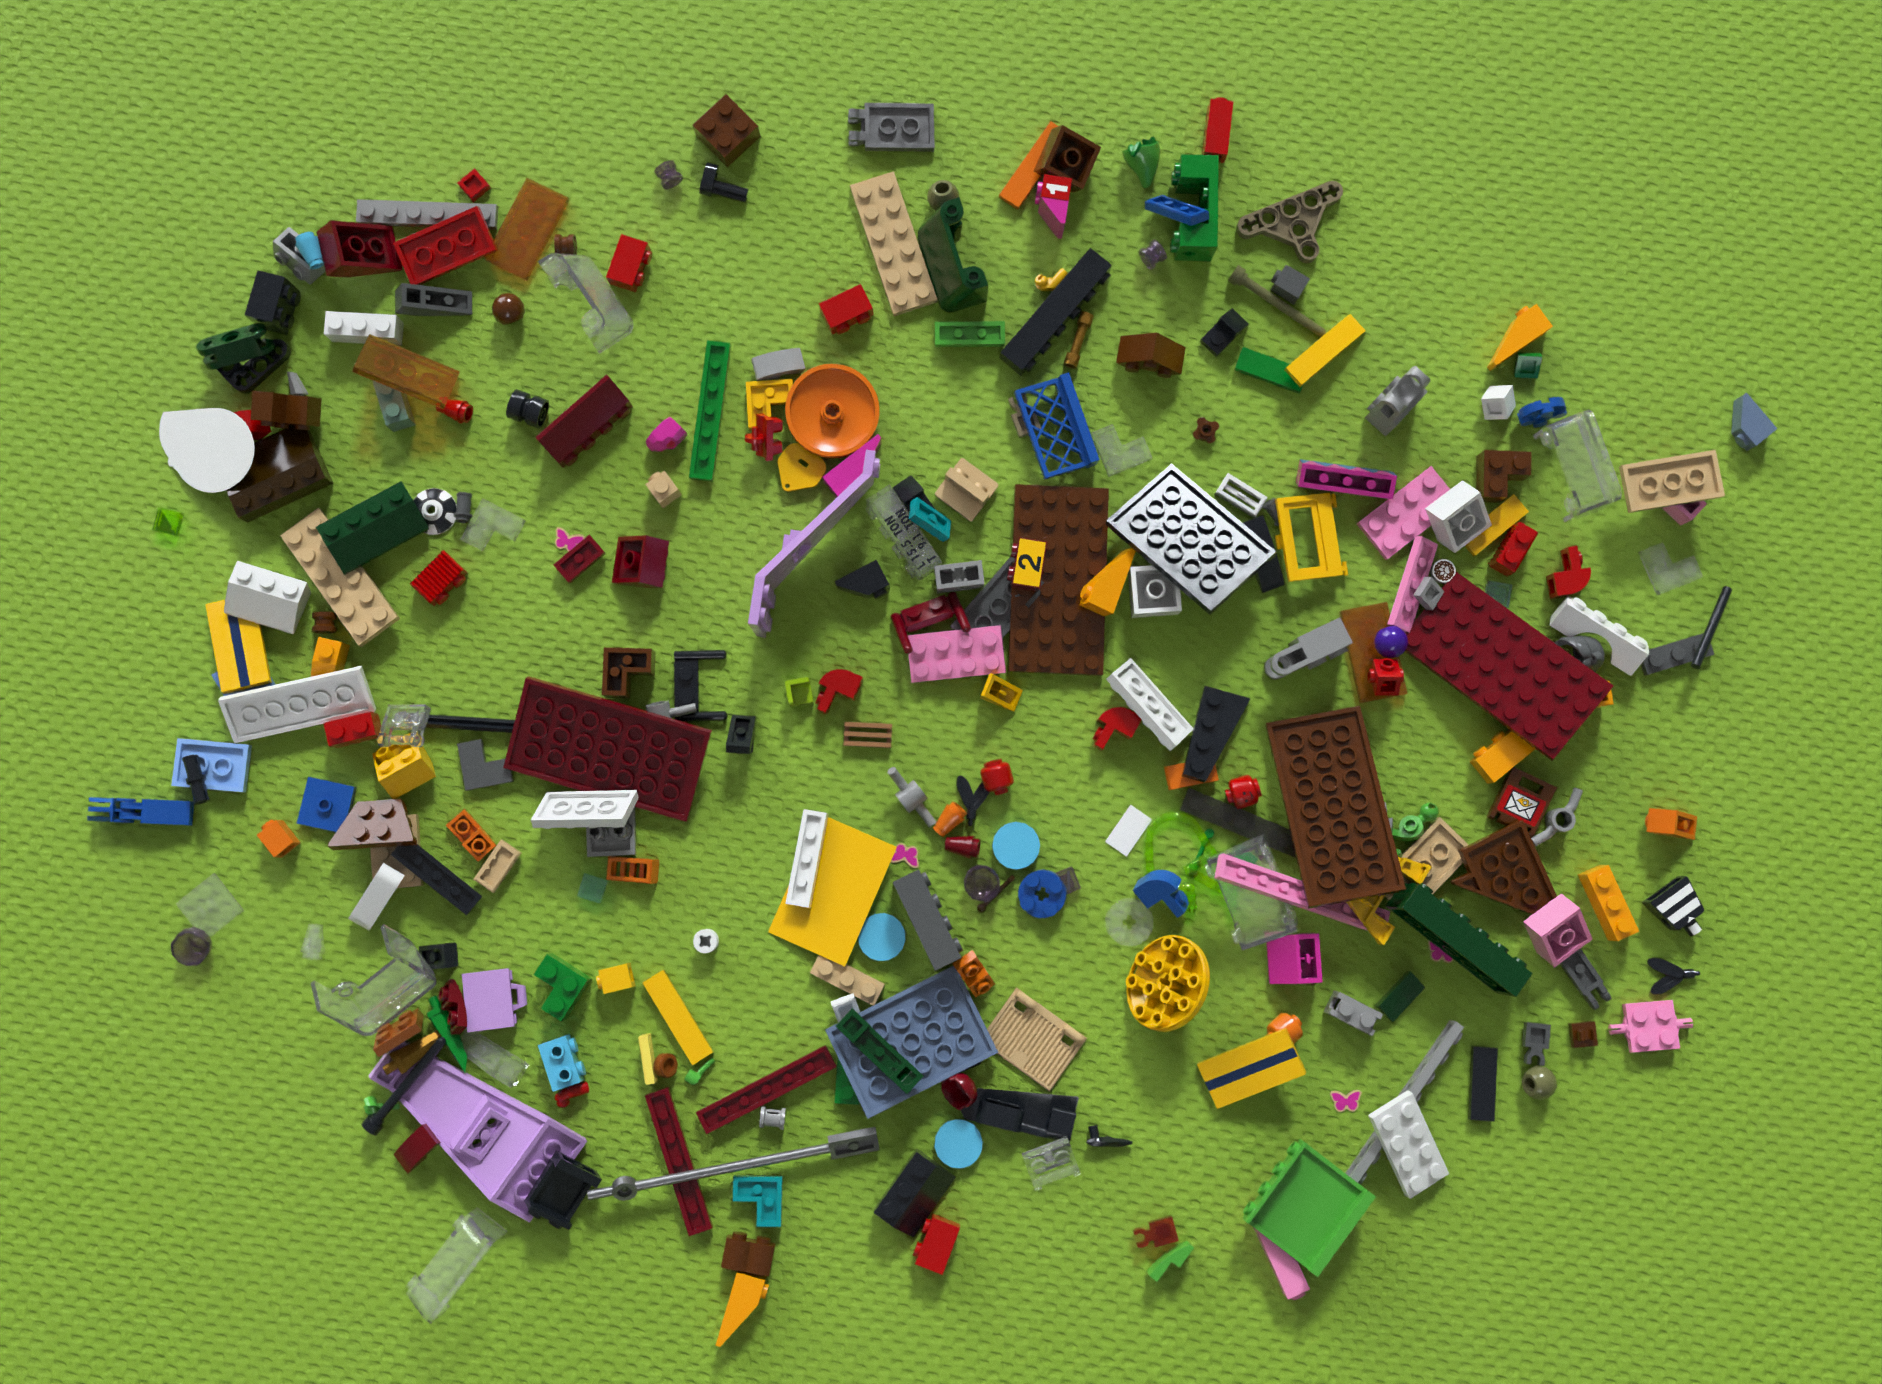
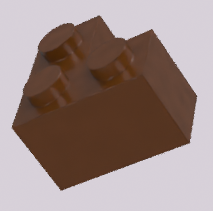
M1159 333L1121 336L1116 363L1125 367V370L1128 372L1136 373L1139 369L1156 372L1159 377L1171 378V375H1180L1182 373L1186 347Z
M252 391L251 420L260 421V426L289 429V425H295L297 430L310 431V426L320 427L322 399L309 396Z
M1484 450L1476 456V490L1481 493L1484 502L1500 503L1507 498L1508 480L1523 481L1531 476V452Z
M604 647L602 696L606 698H630L631 675L655 676L656 652L653 649Z

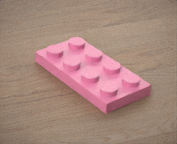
M1430 466L1395 493L1393 499L1386 500L1359 521L1357 525L1383 558L1387 560L1412 541L1415 536H1418L1431 526L1425 508L1448 492L1450 488L1433 467Z
M1001 625L971 628L968 633L960 629L908 635L913 648L912 653L908 654L912 683L989 675L990 673H1006Z

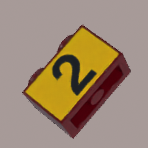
M1019 537L1017 544H1012L1010 557L1015 559L1014 566H1009L1007 580L1011 581L1010 588L1036 592L1040 590L1047 546L1046 541Z

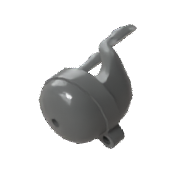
M1591 636L1563 637L1554 642L1558 646H1572L1573 656L1594 672L1603 665V647L1597 639Z

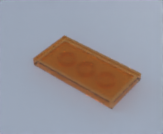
M526 178L494 239L498 251L485 256L484 259L527 281L562 216L569 198Z
M369 334L352 371L442 409L445 408L460 373L458 370Z
M1387 602L1340 611L1341 620L1353 642L1347 646L1359 704L1396 697L1375 696L1372 684L1368 683L1367 672L1368 669H1372L1373 659L1386 658L1377 652L1374 640L1378 631L1390 626L1387 624L1390 617ZM1397 657V658H1389V659H1397L1398 664H1399V667H1400V669H1402V667H1401V662H1400V658H1399V657ZM1405 680L1401 683L1399 696L1407 694Z

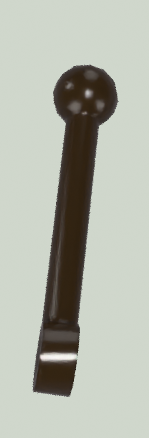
M1011 875L984 903L977 906L978 912L984 913L986 907L1015 877Z

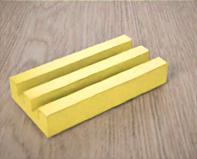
M651 1033L642 1034L638 1039L645 1084H655L658 1081V1077L654 1071L655 1057Z

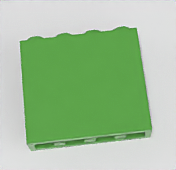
M1299 1139L1298 1142L1294 1141L1289 1146L1286 1152L1288 1156L1283 1162L1279 1161L1272 1170L1274 1175L1268 1182L1264 1181L1257 1191L1259 1195L1255 1201H1250L1245 1206L1242 1218L1318 1277L1376 1196L1303 1140Z

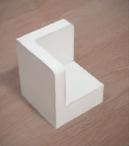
M1513 385L1490 386L1481 398L1485 420L1509 418L1516 407Z

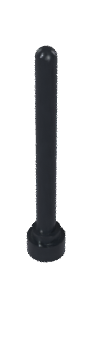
M439 1037L378 1112L368 1115L361 1123L367 1132L377 1136L383 1129L385 1117L445 1046L446 1039L444 1037Z

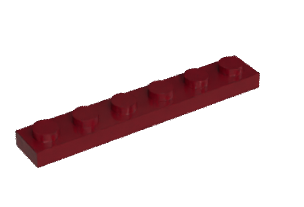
M824 1045L698 1110L696 1114L705 1133L708 1134L836 1068L837 1065L827 1045Z
M666 1087L646 1094V1102L669 1174L694 1170L695 1167L670 1088ZM695 1179L673 1184L688 1235L692 1236L712 1229L713 1224L699 1180Z

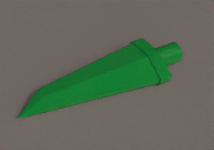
M433 996L428 999L432 1010L427 1012L426 1015L440 1036L446 1039L447 1047L464 1073H466L468 1057L461 1036L450 1034L451 1025L447 1023L449 1011L442 1010L438 997Z

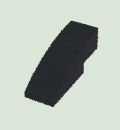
M1263 515L1243 522L1244 525L1275 550ZM1277 554L1255 574L1262 593L1285 585Z

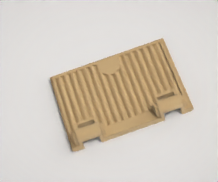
M1017 987L987 1028L998 1051L997 1054L1049 1092L1087 1039ZM1017 1001L1027 1007L1024 1013L1014 1007ZM1064 1035L1074 1040L1071 1046L1061 1040Z

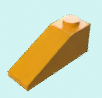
M1537 304L1530 309L1528 306H1525L1515 313L1517 318L1510 324L1487 367L1489 371L1553 327Z
M1132 547L1120 552L1083 587L1080 593L1082 598L1080 606L1102 616L1114 614L1136 552Z
M318 637L312 659L311 677L344 670L350 645Z
M737 1271L716 1346L721 1347L758 1306L760 1298H766L769 1284H765L767 1276Z

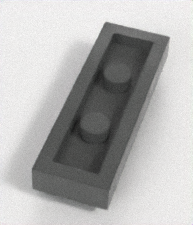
M1704 633L1649 649V655L1641 664L1644 676L1692 662ZM1711 644L1705 657L1715 655Z

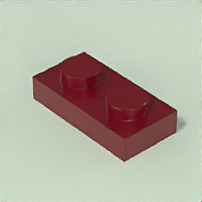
M589 534L553 565L570 584L606 553Z

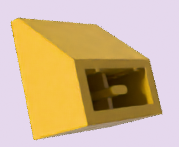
M415 731L401 736L398 740L379 748L372 754L378 781L392 799H397L436 777L433 763Z

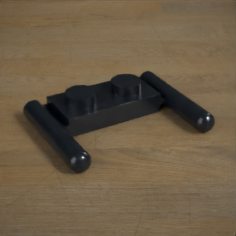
M725 650L674 651L675 707L695 703L697 711L696 713L675 717V720L684 722L725 721L728 715L725 711L699 712V660L725 659L727 657Z

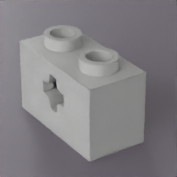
M982 560L934 566L937 594L984 588Z

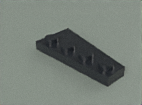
M1204 686L1182 777L1205 783L1251 698Z

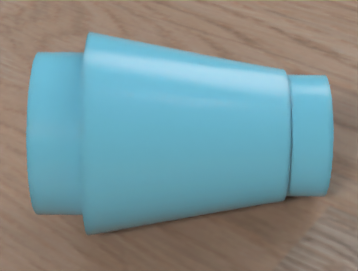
M305 232L295 238V246L310 269L314 270L322 267L324 263L318 237L313 232Z

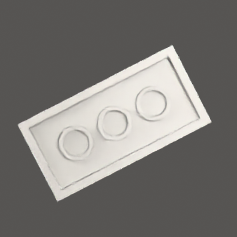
M1131 658L1106 678L1111 688L1120 694L1126 701L1127 706L1136 712L1142 719L1143 724L1152 730L1158 737L1159 742L1166 746L1169 751L1176 747L1193 730V727Z
M637 790L546 792L531 819L533 828L545 829L624 827L639 797Z
M1407 1090L1368 1115L1406 1197L1409 1199L1413 1198L1449 1174L1413 1093Z

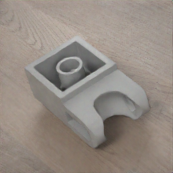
M1413 366L1402 378L1396 376L1367 408L1369 414L1365 419L1386 436L1428 392L1425 387L1430 383V378L1416 366Z
M1339 617L1288 643L1290 647L1276 653L1264 663V671L1269 678L1276 680L1306 666L1310 670L1326 662L1325 657L1327 656L1331 660L1347 652V646L1353 642ZM1278 661L1282 663L1283 669L1278 666Z

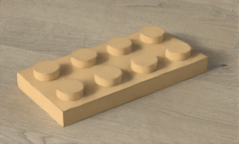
M1716 450L1625 464L1619 467L1628 513L1718 499L1725 496Z
M1437 817L1427 827L1424 834L1403 852L1401 858L1411 859L1412 861L1431 866L1422 883L1433 890V895L1463 863L1458 850L1468 846V844L1442 818ZM1403 876L1404 883H1407V884L1413 883L1412 881H1410L1409 879H1407L1405 876ZM1394 893L1386 894L1384 897L1389 901Z

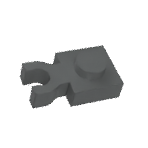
M1524 1022L1522 1046L1528 1047V1051L1524 1055L1523 1063L1531 1064L1532 1056L1536 1055L1538 1058L1537 1065L1545 1066V1057L1542 1050L1549 1049L1551 1025Z

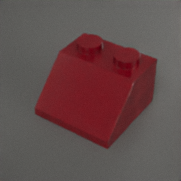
M647 535L618 537L612 583L644 588H662L665 579L666 560L669 553V541Z

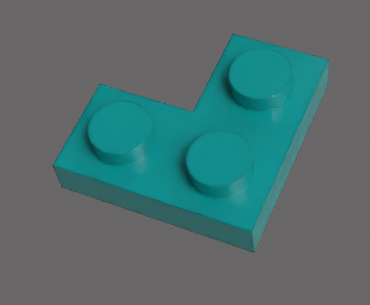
M733 1176V1201L757 1202L756 1227L782 1226L783 1176Z

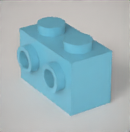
M570 1034L538 1045L553 1092L585 1080L583 1076L586 1075L585 1066L582 1061L578 1060L576 1054L579 1051L575 1038H571Z

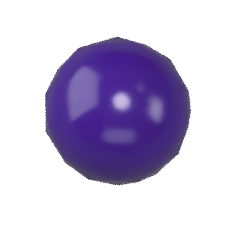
M1397 626L1383 628L1376 634L1374 640L1375 649L1383 657L1397 658L1407 649V635L1404 630Z

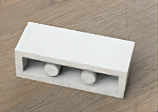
M326 311L324 335L332 342L402 346L404 323L397 315Z

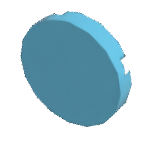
M1012 822L1005 824L997 831L993 838L992 848L994 856L1000 864L1017 870L1026 868L1035 861L1039 854L1040 842L1033 828L1025 823Z
M886 913L874 914L868 917L858 936L859 946L863 953L877 961H886L896 957L903 949L906 940L905 929L901 922L893 915Z
M954 1119L947 1121L939 1128L935 1136L934 1147L937 1156L944 1164L951 1168L961 1169L972 1165L978 1159L982 1152L983 1141L980 1131L973 1123L965 1119Z

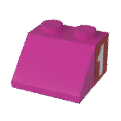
M1044 174L1043 182H1038L1035 204H1039L1038 213L1054 235L1062 239L1072 178Z

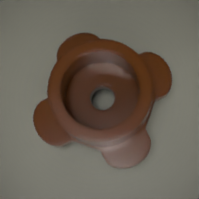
M1200 417L1197 420V428L1193 432V437L1196 440L1206 441L1209 444L1213 443L1216 439L1214 436L1215 432L1219 429L1218 422H1210L1204 417Z

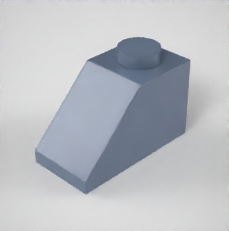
M1747 393L1733 402L1731 434L1735 437L1736 443L1746 451L1757 446L1777 429Z

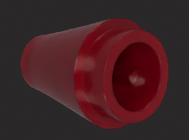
M975 836L946 837L945 851L968 859H972V857L978 858L981 840L975 838Z

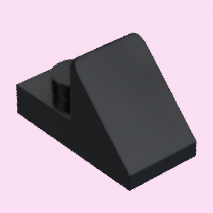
M1232 308L1219 318L1218 322L1201 338L1200 342L1217 357L1249 323Z
M911 475L892 487V490L908 513L910 511V501L916 497L934 508L924 494L922 486Z
M732 715L726 742V753L750 754L753 752L756 716Z
M454 942L419 946L420 970L458 966L457 944Z

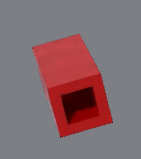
M1223 97L1210 99L1207 108L1202 155H1219V163H1224L1228 155L1234 101H1228V99Z

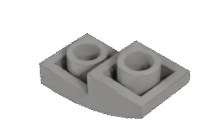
M800 348L770 352L754 357L751 360L757 381L779 379L781 375L803 373L806 369Z

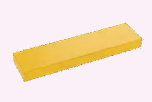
M665 970L644 981L643 985L690 1063L694 1065L713 1053L714 1051Z

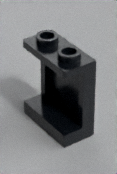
M556 1150L524 1200L528 1213L537 1219L541 1217L548 1219V1222L557 1229L564 1227L570 1230L572 1227L570 1220L586 1196L587 1191L591 1186L597 1188L602 1179L596 1170Z

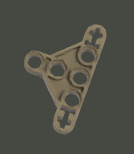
M1329 181L1247 214L1238 221L1236 232L1243 239H1250L1262 234L1292 246L1301 262L1311 263L1316 259L1320 250L1314 234L1324 209L1336 204L1343 195V188L1337 181ZM1329 188L1331 189V191L1336 190L1337 193L1334 197L1332 195H1327L1322 200L1321 196L1327 194ZM1313 196L1317 204L1314 207L1307 206L1304 201L1305 197ZM1285 205H1292L1296 213L1291 216L1287 215L1283 207ZM1270 213L1274 216L1275 221L1272 224H1266L1262 219V215ZM1257 218L1258 224L1252 226L1250 232H1248L1247 229H1242L1244 223H1246L1247 225H1252L1255 223ZM1296 225L1302 226L1305 234L1303 236H1296L1293 233V227ZM1304 246L1313 248L1314 255L1312 257L1303 255L1302 248Z

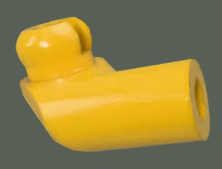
M1061 268L1053 277H1046L1040 274L1035 278L1036 288L1040 291H1053L1068 273Z

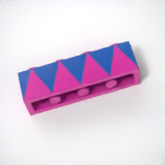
M1300 459L1296 484L1298 487L1393 499L1397 475L1391 471Z

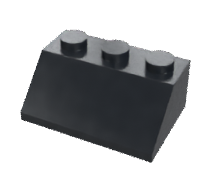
M916 1148L874 1207L873 1213L895 1229L914 1237L956 1176Z

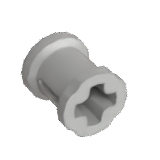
M762 1106L759 1128L772 1126L784 1130L786 1108L774 1110L766 1109V1106Z

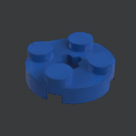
M1562 397L1549 398L1550 403H1542L1539 400L1522 407L1519 413H1517L1520 425L1527 426L1533 424V427L1537 428L1546 425L1549 419L1564 417L1567 415L1564 399Z
M1045 869L1034 871L1028 874L1019 886L1018 898L1020 906L1028 914L1037 918L1054 916L1063 908L1066 902L1067 889L1055 872ZM1044 887L1049 897L1040 900L1039 896L1036 895V891H1040Z

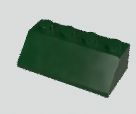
M400 481L316 526V529L343 574L346 575L429 530V527L404 484Z

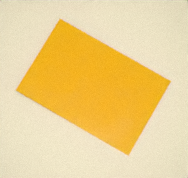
M828 817L811 908L785 904L788 893L787 888L768 932L842 966H846L897 847Z

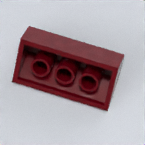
M606 374L535 438L562 468L566 465L571 466L576 462L578 455L583 450L587 451L594 446L595 440L601 434L605 435L613 428L612 424L618 419L622 420L628 416L633 406Z

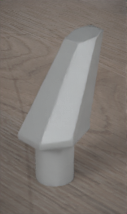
M287 372L290 394L297 396L308 395L297 373Z

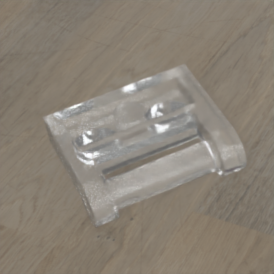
M388 704L377 739L378 745L380 747H390L391 745L422 747L424 744L423 733L431 708L426 704ZM393 730H412L410 735H391Z
M1067 1136L1021 1153L1035 1191L1042 1189L1041 1186L1072 1174L1073 1176L1081 1174ZM1066 1163H1069L1068 1166H1065V1167H1063V1168H1060V1169H1057V1170H1055V1171L1049 1172V1173H1047V1174L1041 1175V1176H1039V1177L1037 1176V1174H1040V1173H1042V1172H1045V1171H1048V1170H1050V1169H1053V1168H1056V1167H1058V1166H1061V1165H1064V1164H1066Z

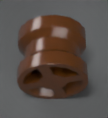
M555 234L554 249L556 258H562L563 256L576 258L577 240L575 234H569L567 237Z
M312 613V618L314 619L313 633L330 634L337 632V627L334 625V620L337 618L336 613Z

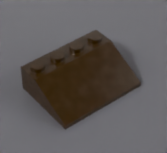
M292 425L289 429H283L254 443V458L249 471L239 483L227 489V493L237 517L249 523L333 484V481L311 432L297 430L295 425Z

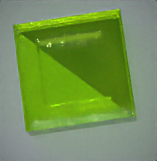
M158 507L152 530L178 536L184 514Z

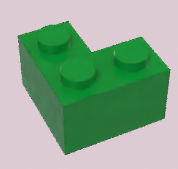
M546 954L534 973L536 977L553 987L541 1009L559 1021L566 1020L592 978L555 954Z

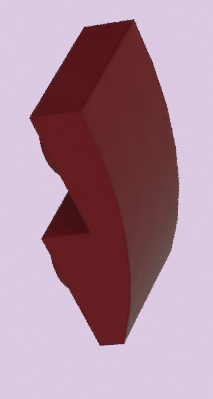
M449 979L439 990V1001H442V1010L449 1011L447 1023L451 1025L450 1034L460 1035L467 1028L466 1007L456 981Z
M423 1124L405 1140L393 1155L408 1174L427 1158L426 1155L441 1142L428 1125Z

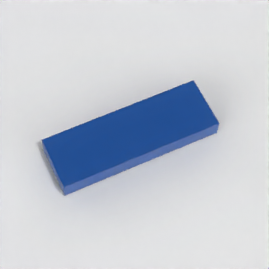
M1165 195L1145 201L1146 210L1190 226L1209 219V211Z

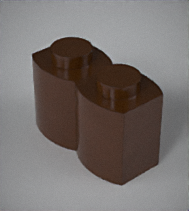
M734 1231L732 1235H727L721 1267L769 1276L776 1243L771 1242L769 1237L757 1236V1239L747 1238L746 1233Z

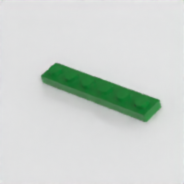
M707 340L689 479L713 482L731 351L730 343Z

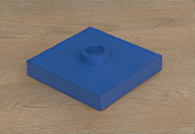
M308 777L297 824L337 832L352 809L357 787Z

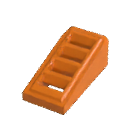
M608 856L606 880L648 884L658 882L659 859ZM617 862H621L620 876H616ZM627 863H630L629 876H626ZM637 863L640 864L639 877H636Z

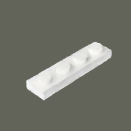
M803 810L785 904L811 908L828 813Z

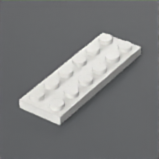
M362 666L220 697L218 700L234 743L376 711Z

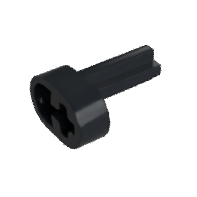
M707 162L699 194L709 197L715 194L745 203L749 189L717 181L719 165Z

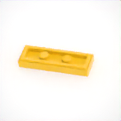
M1515 494L1511 495L1488 514L1492 526L1466 544L1465 547L1473 557L1476 556L1529 511Z

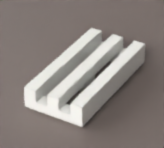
M1227 473L1215 492L1217 496L1253 518L1257 516L1268 498ZM1229 481L1233 483L1237 487L1241 488L1245 492L1260 500V502L1257 503L1254 500L1250 499L1246 495L1229 486L1227 482ZM1223 489L1227 490V491L1230 492L1231 494L1235 495V496L1238 497L1239 499L1243 500V501L1246 502L1247 504H1249V505H1251L1252 507H1254L1255 510H1253V509H1251L1250 507L1246 506L1245 504H1243L1242 502H1240V501H1238L1237 499L1233 498L1232 496H1230L1229 494L1225 493V492L1222 491V490H1223Z

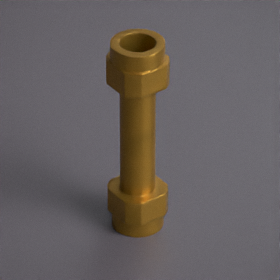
M1082 311L1077 321L1079 326L1071 350L1067 352L1063 363L1068 368H1077L1080 360L1079 352L1087 328L1091 327L1094 315Z

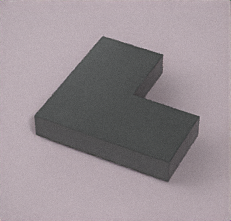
M482 739L457 744L465 791L514 782L512 770L503 768L505 759L486 762Z

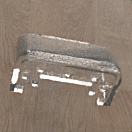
M551 253L538 261L555 288L559 285H564L572 291L578 287L593 308L583 316L581 325L599 354L632 332L633 321L590 257L586 255Z
M1264 834L1208 858L1207 864H1205L1209 878L1215 877L1218 855L1223 853L1280 873ZM1215 879L1219 883L1234 922L1235 930L1231 931L1233 940L1236 945L1240 944L1242 950L1297 932L1298 920L1293 905Z

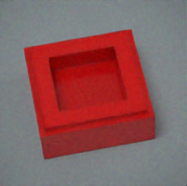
M475 168L457 182L473 203L491 189L490 185Z

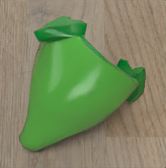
M1154 136L1149 140L1143 139L1142 144L1141 142H1137L1135 145L1130 144L1127 150L1122 151L1125 162L1137 174L1143 188L1151 186L1159 164L1160 145Z

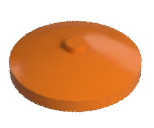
M824 364L807 370L794 382L786 399L785 414L791 435L802 448L824 458H842L853 454L870 441L879 421V401L873 386L860 372L845 365Z

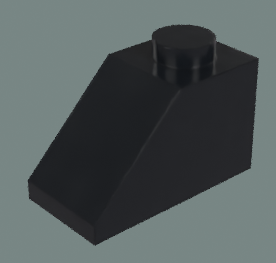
M877 560L834 581L837 589L868 599L872 597L875 599L881 598L888 593L887 589L890 588V584Z

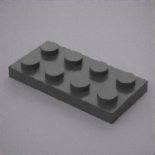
M1010 557L964 610L971 628L1001 625L1002 638L1009 632L1011 581L1007 580L1009 566L1012 567V562L1014 563L1015 558ZM1040 590L1025 604L1028 608L1041 594ZM957 619L950 626L953 630L961 629Z

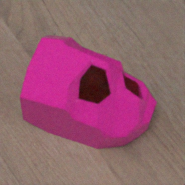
M668 417L651 432L646 439V445L651 451L663 452L665 449L673 450L686 438L687 433L674 419Z

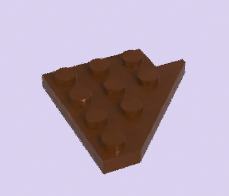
M1518 820L1458 850L1467 873L1451 880L1452 885L1531 915L1557 897L1523 820Z

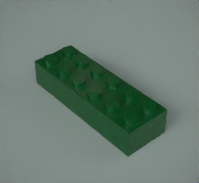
M1405 883V891L1393 894L1385 907L1495 993L1517 997L1533 974L1526 969L1527 964L1517 957L1512 958L1507 954L1509 950L1498 942L1493 943L1488 939L1490 935L1487 932L1470 925L1471 920L1461 913L1456 914L1451 910L1452 905L1442 898L1437 899L1433 896V890L1423 883H1420V885Z

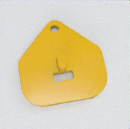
M798 443L788 445L778 458L782 488L786 492L815 487L826 473L824 460L808 452ZM800 459L809 464L807 468L799 463Z

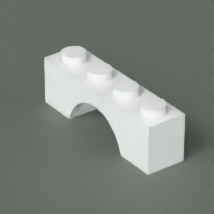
M1567 595L1550 617V626L1567 637H1573L1585 632L1595 633L1604 637L1612 648L1611 664L1630 676L1633 675L1649 655L1648 643L1640 636L1634 637L1627 633L1626 628L1621 624L1611 623L1603 613L1587 608L1586 604L1579 598L1575 597L1573 599Z

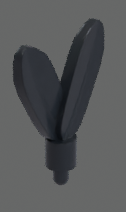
M960 775L957 777L956 786L967 808L966 819H968V825L972 826L973 820H976L977 809L990 792L985 790L982 782L973 795L969 782Z
M1650 958L1647 960L1648 965L1652 969L1667 975L1653 984L1650 990L1652 994L1667 992L1683 979H1693L1701 974L1700 971L1682 969L1660 958Z

